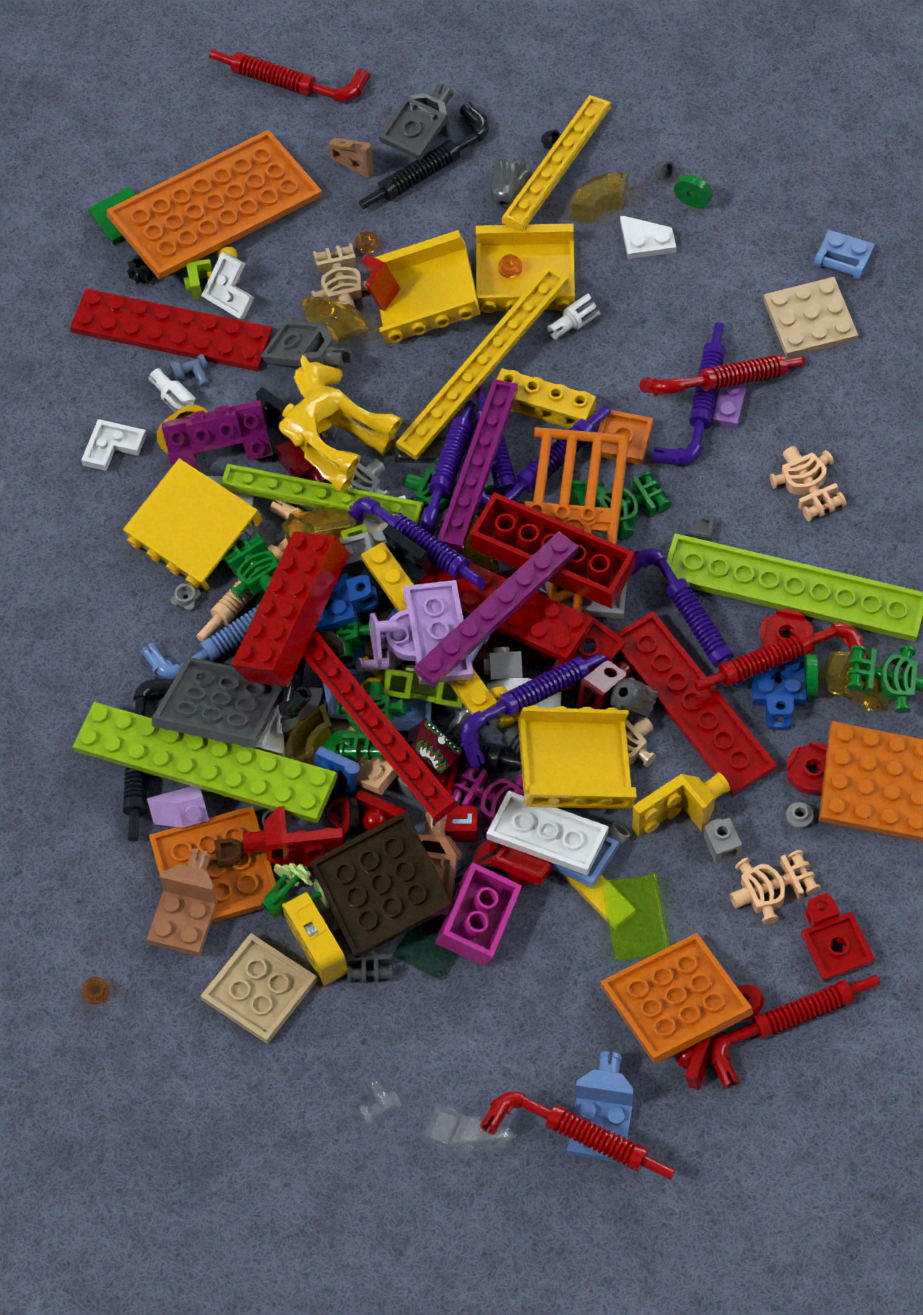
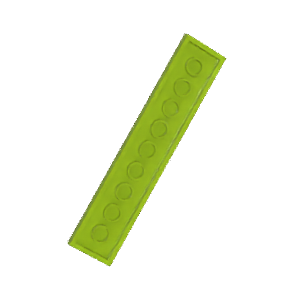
M674 534L666 561L678 579L685 578L691 589L779 610L793 609L801 612L804 616L833 623L842 622L854 628L916 642L923 617V592ZM662 574L661 581L668 583Z
M93 702L73 744L74 751L270 810H275L278 806H284L285 814L314 823L319 822L338 778L337 773L259 749L242 747L236 744L152 726V718Z

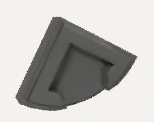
M706 516L702 520L691 524L687 529L686 536L711 542L716 516Z

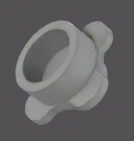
M180 584L175 589V596L171 597V603L174 606H182L187 611L193 610L196 599L201 597V592L199 589H194L190 584Z

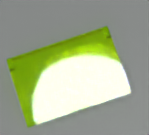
M650 873L642 877L601 882L615 961L650 957L670 946L657 873Z

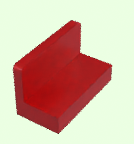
M366 254L361 261L370 275L365 285L379 309L385 311L401 288L385 262Z

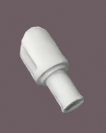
M587 293L564 309L563 317L547 326L548 332L554 331L550 334L552 338L558 339L571 328L578 330L601 314L599 310H596L584 317L596 308L594 302L579 308L591 299L590 294Z
M161 369L152 371L151 377L148 378L149 381L161 391V399L174 412L182 407L194 404L196 398L179 381H171Z

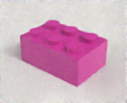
M472 862L464 872L452 901L453 908L448 910L435 944L485 966L493 958L522 885Z

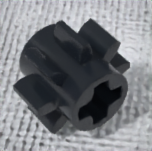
M136 255L132 261L127 262L129 266L127 270L130 279L134 278L137 285L140 282L149 284L153 277H157L139 255Z

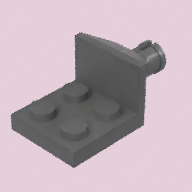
M439 83L432 95L422 93L405 96L379 135L380 142L421 160L438 134L448 138L451 135L446 104L453 97V90L447 85L444 87V84Z
M285 320L260 356L264 363L297 367H302L300 361L302 355H305L309 363L318 362L334 368L337 366L348 368L350 366L349 363L353 362L352 351L349 348H341L325 324Z

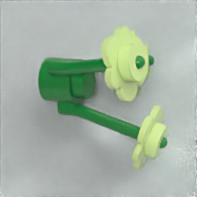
M294 863L283 866L276 864L274 866V872L281 876V878L272 890L264 896L265 899L261 902L262 906L273 918H277L279 915L285 918L282 904L289 901L285 894L293 886H298L300 879L310 886L314 885L316 893L310 896L312 901L320 898L326 908L330 907L318 880L315 879L312 883L309 879L311 873L308 871V867H304L302 864L296 866ZM286 881L287 884L281 890H279Z

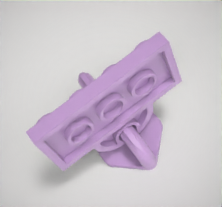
M456 580L404 586L403 594L406 610L397 612L386 621H378L375 613H371L369 628L374 659L363 660L358 658L356 661L357 673L385 670L386 667L397 668L403 663V660L416 661L417 664L463 621ZM388 648L387 658H382L381 649ZM470 655L441 682L473 679ZM418 676L420 685L428 684L425 680Z

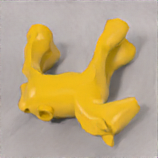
M302 355L300 360L302 367L295 370L294 379L304 399L296 406L292 403L286 406L282 413V416L285 418L279 423V429L296 447H300L303 450L304 458L313 464L325 479L333 484L334 489L344 493L354 479L361 456L352 452L339 451L326 445L321 440L319 433L335 425L384 456L396 440L395 433L402 423V418L394 414L371 413L357 406L339 389L329 387L339 384L343 377L341 369L318 362L309 363L305 355ZM353 419L357 420L358 422H360V423L366 425L367 427H369V428H371V429H373V430H369V429H367V428H364L363 426H361L360 424H358L357 422H355Z

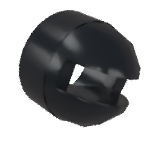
M549 130L543 133L541 143H543L545 149L550 150L561 135L559 131Z

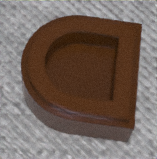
M234 838L214 840L218 869L232 867L242 861L244 852L242 844Z

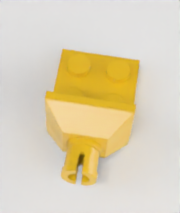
M719 772L706 782H702L699 777L680 774L633 805L632 829L638 837L645 832L650 834L658 828L659 823L667 818L673 819L683 809L702 832L712 816L716 798L730 791L729 783Z

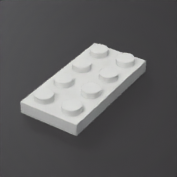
M508 791L487 832V839L588 875L608 834L609 826L556 807H525L524 796Z

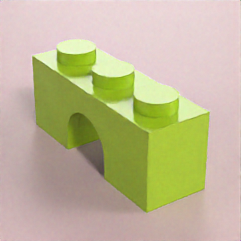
M386 667L383 695L405 699H419L434 702L435 704L462 708V701L448 682H440L434 688L429 684L420 685L418 675L414 671Z

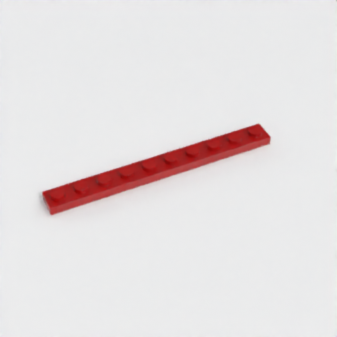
M315 631L307 645L303 658L437 823L455 809L458 804L322 637Z

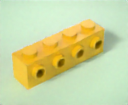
M501 368L496 379L518 383V392L511 409L512 412L570 429L579 419L588 421L596 411V396L586 391H577L562 384H553L539 377H530L520 374L518 371Z

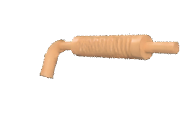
M275 500L279 504L273 501L270 511L287 520V523L292 526V531L277 547L274 545L268 547L276 559L282 557L293 532L306 533L308 522L299 507L295 508L287 502ZM238 579V581L233 586L236 587L237 585H239L241 583L240 580ZM229 589V592L210 610L213 618L196 635L197 639L203 642L220 624L228 626L255 595L247 591L242 595L243 598L239 600Z

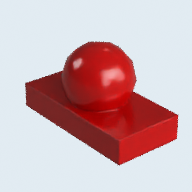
M359 790L356 795L359 810L365 812L362 821L367 831L406 811L363 790Z
M505 845L492 858V866L508 872L509 880L522 885L521 888L530 885L532 882L541 885L553 870V863Z
M714 1035L674 1055L675 1062L680 1067L687 1069L685 1077L690 1088L701 1089L711 1059L710 1052L715 1041Z

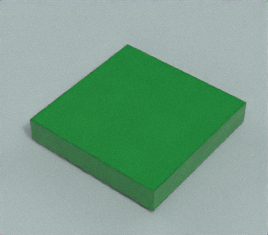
M130 187L88 208L89 214L113 246L125 240V238L109 220L106 210L135 196L136 194Z

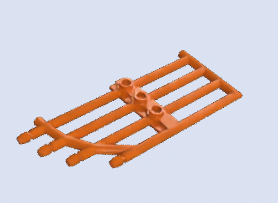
M535 427L534 437L542 438L534 500L533 502L525 501V506L591 534L592 531L607 533V541L616 544L629 435ZM552 439L567 440L559 504L543 503ZM577 441L593 442L585 506L569 505ZM603 443L618 444L610 508L595 507ZM548 583L546 597L559 603L573 597L572 609L582 613L581 605L583 604L584 597L566 589L558 592L559 586Z

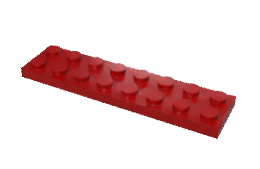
M85 288L70 326L71 333L197 359L198 355L203 354L206 361L259 372L263 361L260 356L268 346L273 333V329L270 326Z
M470 562L469 568L480 575L485 581L486 587L482 590L464 577L457 580L433 564V568L418 584L456 580L462 615L468 617L507 578ZM535 592L496 631L566 663L570 661L594 624L592 617Z
M654 611L616 633L626 641L618 653L643 684L659 692L656 701L713 773L719 772L725 777L730 786V791L728 792L732 797L777 770V764L714 686L701 691L696 690L694 682L706 676Z

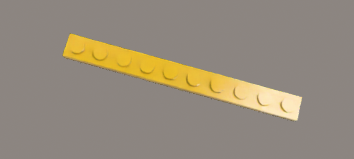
M548 265L396 441V447L417 460L568 284V277Z

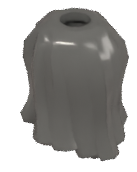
M507 159L493 161L495 174L492 181L491 196L498 206L509 208L532 175L526 169V162L524 161L518 164L517 162H507Z
M633 677L624 678L622 681L616 682V686L613 688L610 696V704L612 708L628 710L627 718L629 720H634V718L639 716L648 718L649 713L653 710V705L656 703L659 692L642 682L636 681Z

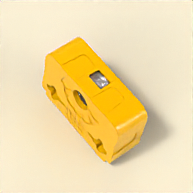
M304 892L282 904L286 922L323 986L346 975L348 968L345 956L309 894Z

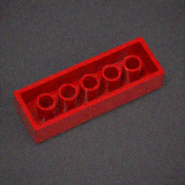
M493 493L470 532L472 549L519 569L560 531L579 546V551L548 582L610 609L613 608L635 568V552L500 494Z
M293 532L231 664L246 681L289 687L350 554L336 536Z

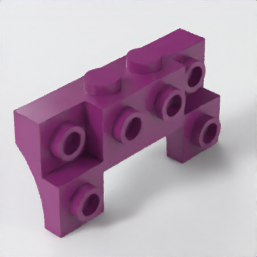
M260 400L232 407L223 405L217 407L215 411L206 413L204 411H197L189 417L162 423V431L168 449L171 468L180 458L199 471L195 453L238 443L244 444L248 461L273 455Z

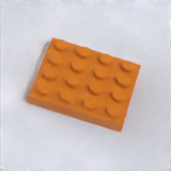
M832 721L829 726L819 821L923 842V739Z
M253 806L210 817L209 821L183 828L175 827L149 835L159 874L180 864L186 866L192 849H199L198 856H200L202 850L211 854L212 858L206 871L214 885L218 900L212 923L265 909L261 902L265 899L264 896L276 884L266 852H249L244 854L239 864L218 869L214 840L234 838L242 844L244 852L242 832L260 831Z
M698 933L600 981L603 991L654 1065L753 1015L750 1004Z

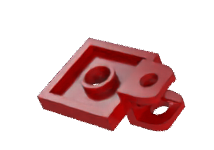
M583 610V614L593 618L594 624L581 644L592 641L595 643L593 645L595 651L593 653L583 652L584 647L580 644L571 659L579 656L586 660L596 654H600L610 658L607 661L611 662L625 645L626 641L587 611ZM559 660L553 668L565 662ZM601 664L589 669V674ZM575 683V685L570 686L565 690H562V692L569 693L575 688V686L578 683Z
M827 893L808 900L805 916L810 927L801 930V937L823 983L874 963L875 958L852 911L840 915L835 901ZM834 941H837L839 945L844 944L845 947L842 948V952L837 953L831 949Z

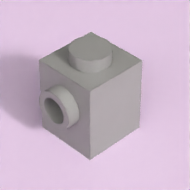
M509 647L493 648L494 653L487 654L488 659H483L484 675H489V680L523 678L521 651L509 652Z
M730 818L724 820L715 819L704 826V839L716 865L741 857L742 843Z

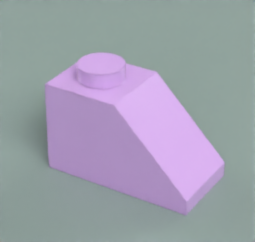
M190 786L147 798L153 823L156 825L183 828L209 821L201 789Z

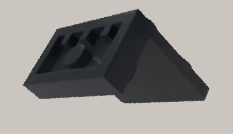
M262 387L256 392V398L262 404L273 455L263 457V459L271 462L277 456L276 446L290 440L279 429V423L285 418L282 416V413L288 404Z
M389 524L382 531L387 540L385 544L411 582L417 585L433 568L427 551ZM366 567L361 574L369 576L371 584L385 593Z

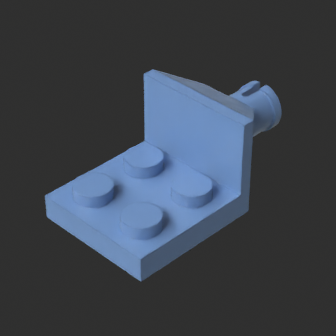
M601 1052L599 1069L592 1070L577 1080L574 1113L577 1114V1117L580 1115L582 1119L587 1118V1121L591 1120V1124L595 1122L596 1126L601 1125V1129L605 1127L606 1131L611 1130V1133L615 1132L616 1136L620 1134L621 1138L626 1137L627 1140L633 1108V1087L619 1073L622 1056L613 1052L612 1062L609 1065L610 1052ZM573 1138L569 1139L568 1155L617 1162V1159L614 1161L612 1157L603 1156V1152L599 1154L598 1149L593 1151V1147L589 1149L588 1145L583 1146V1143L579 1144L578 1140L575 1142Z

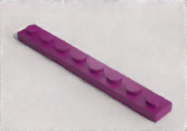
M496 379L492 381L438 536L439 540L454 550L463 551L518 392V383Z
M560 531L556 533L414 666V672L433 688L436 687L578 553L579 546Z

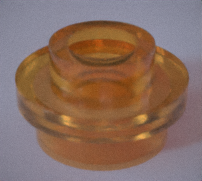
M365 231L357 235L355 246L361 253L371 254L378 248L379 238L375 233Z
M512 254L505 255L498 263L499 273L506 278L517 277L523 269L521 260Z
M91 977L82 985V996L88 1003L99 1004L106 1000L109 995L108 983L103 978ZM94 988L101 989L98 994H91Z

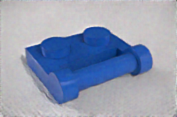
M320 746L315 753L314 766L334 771L338 775L330 796L336 797L340 794H351L356 797L357 777L360 775V765L353 760ZM343 771L344 775L346 776L345 787L342 786Z

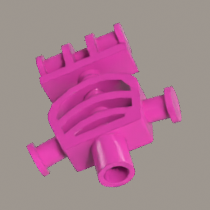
M466 763L465 772L460 773L458 776V780L461 783H454L451 797L458 806L461 804L460 799L462 796L465 797L462 806H471L476 797L480 798L481 816L491 826L496 816L497 808H500L508 791L524 796L522 774H518V780L514 784L507 779H498L485 790L482 786L488 778L487 770L482 769L480 772L478 767H469L468 763ZM488 802L492 804L491 812L485 808ZM489 826V827H486V829H485V833H486V834H487V832H488L490 826Z

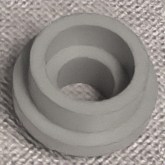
M793 803L787 809L786 819L795 828H805L813 820V810L805 803ZM800 811L803 812L805 815L803 817H798L795 813Z

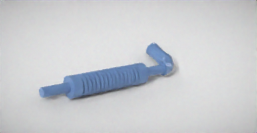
M252 608L253 611L249 610V614L245 613L244 616H240V619L237 618L236 622L233 621L232 625L228 624V628L224 627V630L221 629L220 633H215L216 636L212 635V639L207 638L201 642L200 645L203 650L192 656V658L201 660L209 658L211 662H215L222 657V654L226 655V652H230V649L233 650L234 646L238 647V643L241 644L257 609ZM154 643L148 644L151 653L146 646L141 650L142 656L145 657L153 668V673L164 679H175L184 664L183 662L180 665H173L169 659L166 661Z

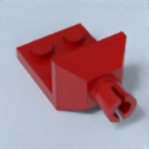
M278 806L263 822L264 830L242 832L244 854L259 851L266 852L268 861L274 865L279 864L281 866L294 863L296 866L302 864L304 867L312 869L309 862L343 844L342 828H324L316 831L299 830L294 833H287L284 806Z

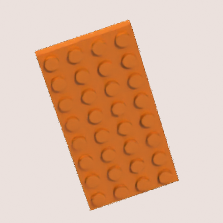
M267 130L107 209L106 213L109 220L160 280L186 267L187 263L195 262L322 197V190L275 136Z

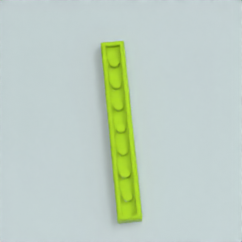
M228 463L220 483L228 491L349 515L348 512L351 510L349 509L355 501L362 497H370L381 504L380 507L393 516L397 513H402L418 525L424 510V502L348 488L344 493H340L334 489L333 484ZM367 513V519L382 521L377 516H371Z

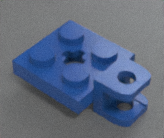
M347 573L339 576L328 600L333 601V603L329 604L328 609L324 608L314 632L317 631L320 634L357 622L356 611L358 614H361L379 606L378 591L375 586L371 585L369 576L360 575L350 578ZM361 584L365 585L364 587L358 588V586ZM372 596V599L370 601H364L365 599Z
M804 656L751 677L752 705H766L765 718L769 729H790L794 705H806ZM775 677H780L784 680H782L781 684H777L776 680L772 679ZM782 717L784 721L776 722L774 718Z

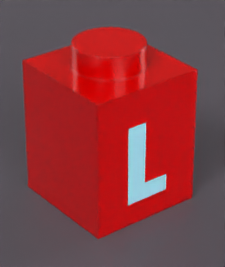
M457 806L448 813L445 823V835L450 836L454 842H478L477 806Z

